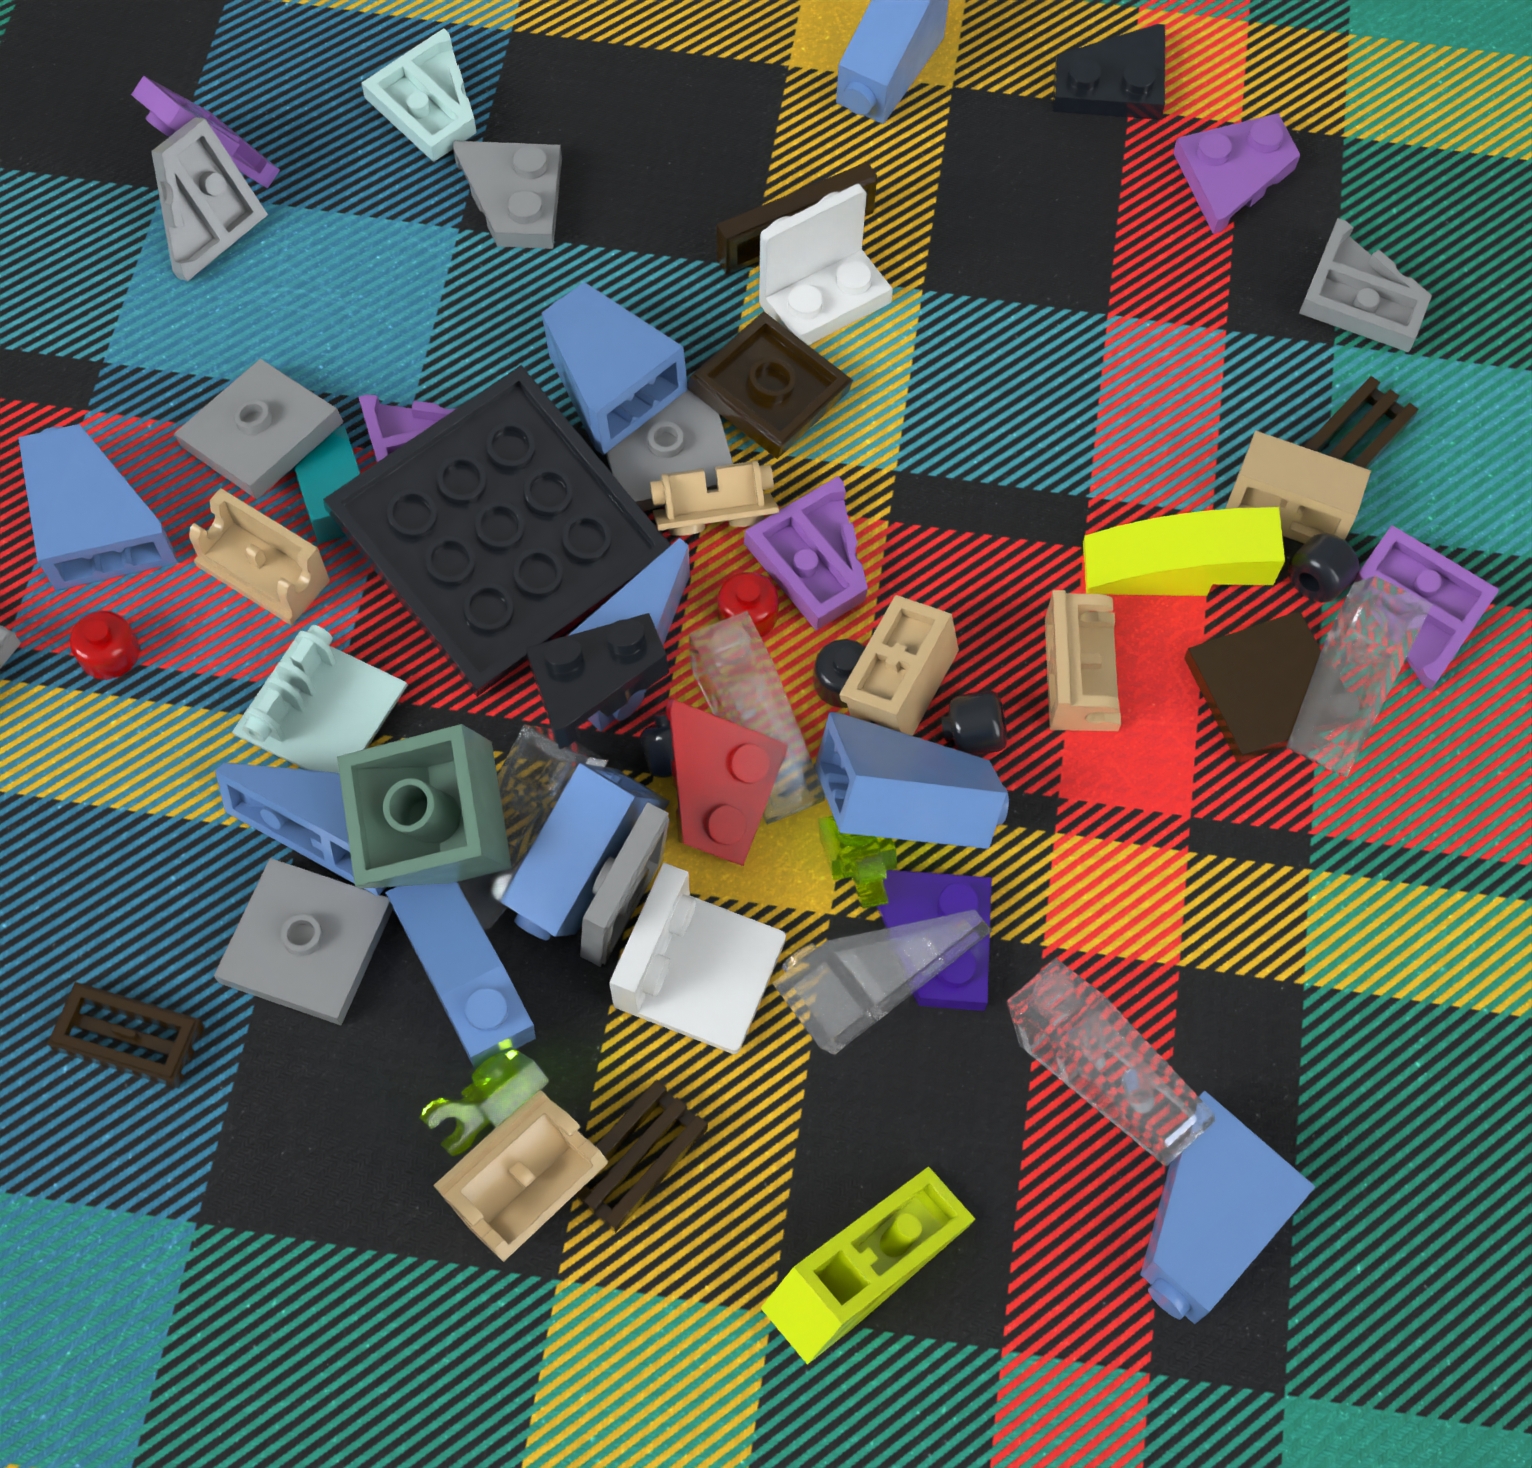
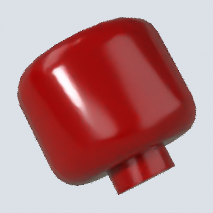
M742 572L731 576L723 583L718 593V620L722 628L730 636L741 640H755L768 634L774 628L778 619V593L774 584L765 576L755 572Z
M101 610L84 616L73 627L69 639L71 652L86 674L96 679L109 680L122 676L131 670L137 662L140 652L138 638L124 617L112 611Z

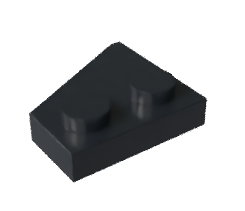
M1155 24L1057 55L1054 68L1053 112L1161 120L1165 106V24Z
M649 613L619 620L569 636L559 637L526 648L529 664L559 749L568 747L577 741L575 728L599 710L607 717L611 716L626 705L634 693L648 689L669 673L667 655Z

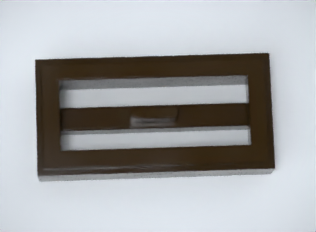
M1370 376L1304 447L1320 453L1366 403H1369L1373 408L1328 454V456L1343 460L1375 424L1386 415L1392 419L1390 424L1352 463L1368 469L1414 420L1419 409L1410 402L1405 407L1398 404L1397 400L1400 395L1391 389L1384 394L1377 389L1380 381Z
M75 982L47 1045L53 1051L179 1089L184 1075L181 1073L185 1062L190 1064L195 1052L192 1045L196 1037L201 1038L205 1025L198 1018ZM83 1004H87L179 1033L175 1042L80 1014V1010ZM72 1028L160 1054L168 1057L164 1065L69 1035Z
M657 1079L596 1147L609 1160L658 1105L664 1112L592 1191L584 1185L574 1195L615 1233L708 1130V1123L700 1116L693 1115L687 1109V1105L678 1097L674 1098L667 1092V1088ZM676 1121L681 1124L685 1129L613 1209L605 1204L604 1201Z

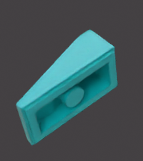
M345 426L334 430L294 466L318 544L346 536L325 510L323 499L360 474Z

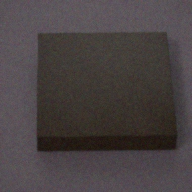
M763 311L690 376L687 389L778 459L849 392L853 379Z
M1300 611L1188 648L1184 657L1238 764L1350 725L1356 716Z

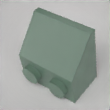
M460 724L337 756L355 887L364 889L449 884L512 868L492 741Z

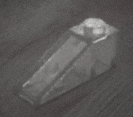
M1377 576L1353 583L1326 637L1286 748L1343 777H1347L1433 604Z
M748 611L690 633L691 670L713 715L789 744L762 815L766 824L768 825L825 801L824 791L775 665Z
M524 724L497 775L512 868L457 882L483 929H491L506 910L507 906L500 901L579 763L605 767L608 760L577 741L568 747L559 749L553 731L550 728Z
M970 910L825 941L818 948L815 944H809L786 960L782 966L786 973L774 981L773 985L820 1049L835 1055L991 933L992 929L976 910Z
M1057 958L1007 1000L1019 1045L1163 1165L1168 1166L1215 1122V1115L1116 1007L1101 992Z

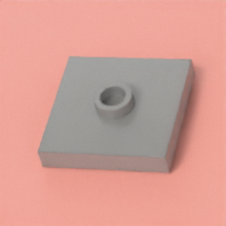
M259 359L179 428L174 435L182 448L255 499H259L343 423V420L336 407L262 359Z
M689 390L606 453L610 472L642 511L665 507L664 504L653 506L650 482L661 480V474L703 468L707 490L718 489L715 467L733 464L719 413Z
M647 802L616 859L612 857L607 859L594 883L592 893L596 895L587 909L582 922L580 957L599 967L602 964L605 965L663 860L670 820L668 812Z
M270 858L214 977L219 984L342 1025L392 913L393 906L388 897L376 896L367 890Z

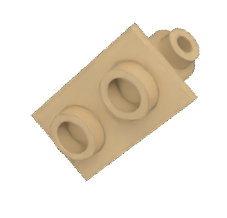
M754 460L751 462L716 466L718 489L707 490L703 468L661 474V480L650 482L653 506L665 505L664 509L653 510V517L658 531L669 529L671 535H692L705 530V524L727 520L730 526L746 527L764 520V515L779 513V507L771 493L763 494V490L774 488L771 465L759 466L758 460Z

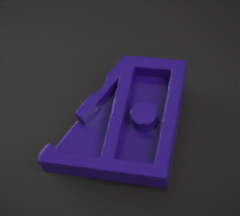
M866 868L864 888L868 896L873 897L886 926L885 934L894 954L903 963L907 972L906 980L918 1006L985 1011L988 1003L991 877Z

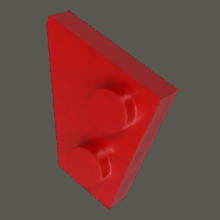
M669 699L666 712L667 720L670 721L674 758V760H671L673 786L677 790L678 808L676 810L679 842L744 866L789 744L685 703Z

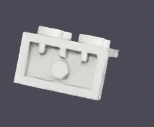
M855 184L841 192H832L824 196L817 204L791 217H781L760 234L759 304L769 316L807 345L892 302L893 288L862 250L867 193L860 184Z
M663 862L609 982L613 1006L731 1054H737L743 1045L781 954L786 935L779 929L690 896L688 872Z

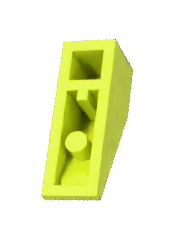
M928 1166L795 1265L762 1305L761 1309L808 1365L852 1330L967 1229L975 1218Z

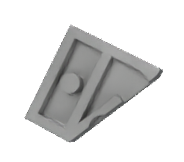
M192 118L152 150L172 270L178 279L189 281L268 214L205 118Z
M454 141L453 150L456 164L459 170H463L470 184L471 194L479 211H482L486 217L487 227L497 247L553 249L562 165L561 146L551 144Z
M1337 218L1299 314L1409 352L1417 337L1432 295L1414 279L1402 275L1397 270L1395 263L1380 250H1377L1372 255L1369 254L1350 237L1353 227L1347 221Z

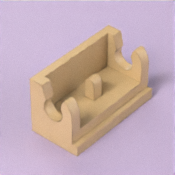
M1255 430L1225 509L1279 507L1282 536L1306 543L1314 535L1328 533L1336 535L1345 541L1358 514L1371 470Z
M220 488L210 499V509L215 515L212 526L206 531L196 523H193L190 528V541L197 554V557L194 559L196 566L292 626L330 582L318 547Z
M1053 590L1045 617L1050 730L1119 731L1121 713H1119L1114 638L1115 613L1110 612L1113 611V598L1102 594L1066 593V590Z
M898 595L894 596L839 694L841 701L847 703L851 717L867 722L873 721L880 726L913 736L959 651L952 614Z
M538 1089L433 1186L468 1228L504 1262L609 1162L593 1143L579 1133L580 1125L566 1111L550 1100L543 1091Z

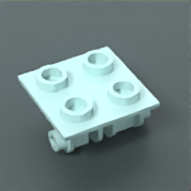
M311 625L307 632L300 631L297 634L295 640L276 665L274 671L268 677L232 733L305 770L339 773L337 756L368 748L408 684L395 676L329 646L333 640L331 634L317 625Z

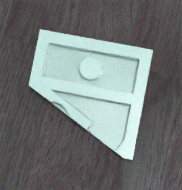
M444 28L361 83L365 99L433 162L451 151L454 141H465L477 133L473 112L465 93L462 75L453 53L449 32Z

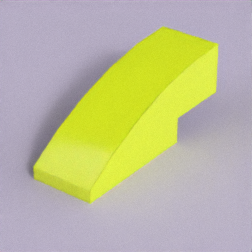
M1279 507L1232 508L1157 517L1084 536L1083 540L1086 594L1207 596L1212 584L1274 585L1285 562Z

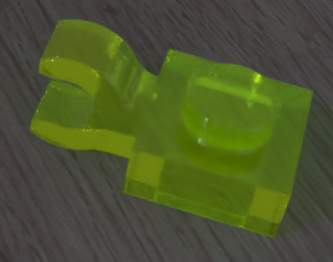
M833 816L818 818L820 840L833 880L853 877L862 909L888 904V896L883 879H887L886 870L897 868L896 848L893 839L840 833Z
M514 1048L507 1054L502 1052L493 1055L484 1061L473 1073L472 1080L474 1082L461 1092L465 1098L461 1100L451 1098L437 1099L425 1107L419 1118L430 1129H433L443 1119L455 1117L457 1121L456 1129L441 1145L451 1156L461 1154L471 1146L476 1135L489 1123L496 1128L549 1082L533 1060Z

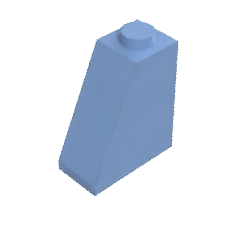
M871 0L838 65L836 103L848 108L855 114L864 115L884 124L944 39L949 0Z
M583 282L542 312L549 356L595 450L601 454L607 453L688 390L683 346L587 283Z
M80 424L67 427H50L40 433L18 437L37 561L55 591L177 563L176 553L161 522Z
M829 712L814 768L840 833L984 849L990 848L996 826L1003 824L1009 807L1008 791L1003 787L990 760L842 713Z
M579 763L500 902L518 913L514 922L519 927L538 938L549 940L551 935L555 937L575 935L581 928L583 917L596 895L592 893V889L603 865L609 857L616 859L647 802L665 811L670 801L618 769Z
M1206 1091L1198 1097L1182 1118L1140 1274L1151 1284L1148 1292L1164 1311L1177 1319H1182L1186 1316L1194 1324L1213 1309L1315 1188L1310 1181Z

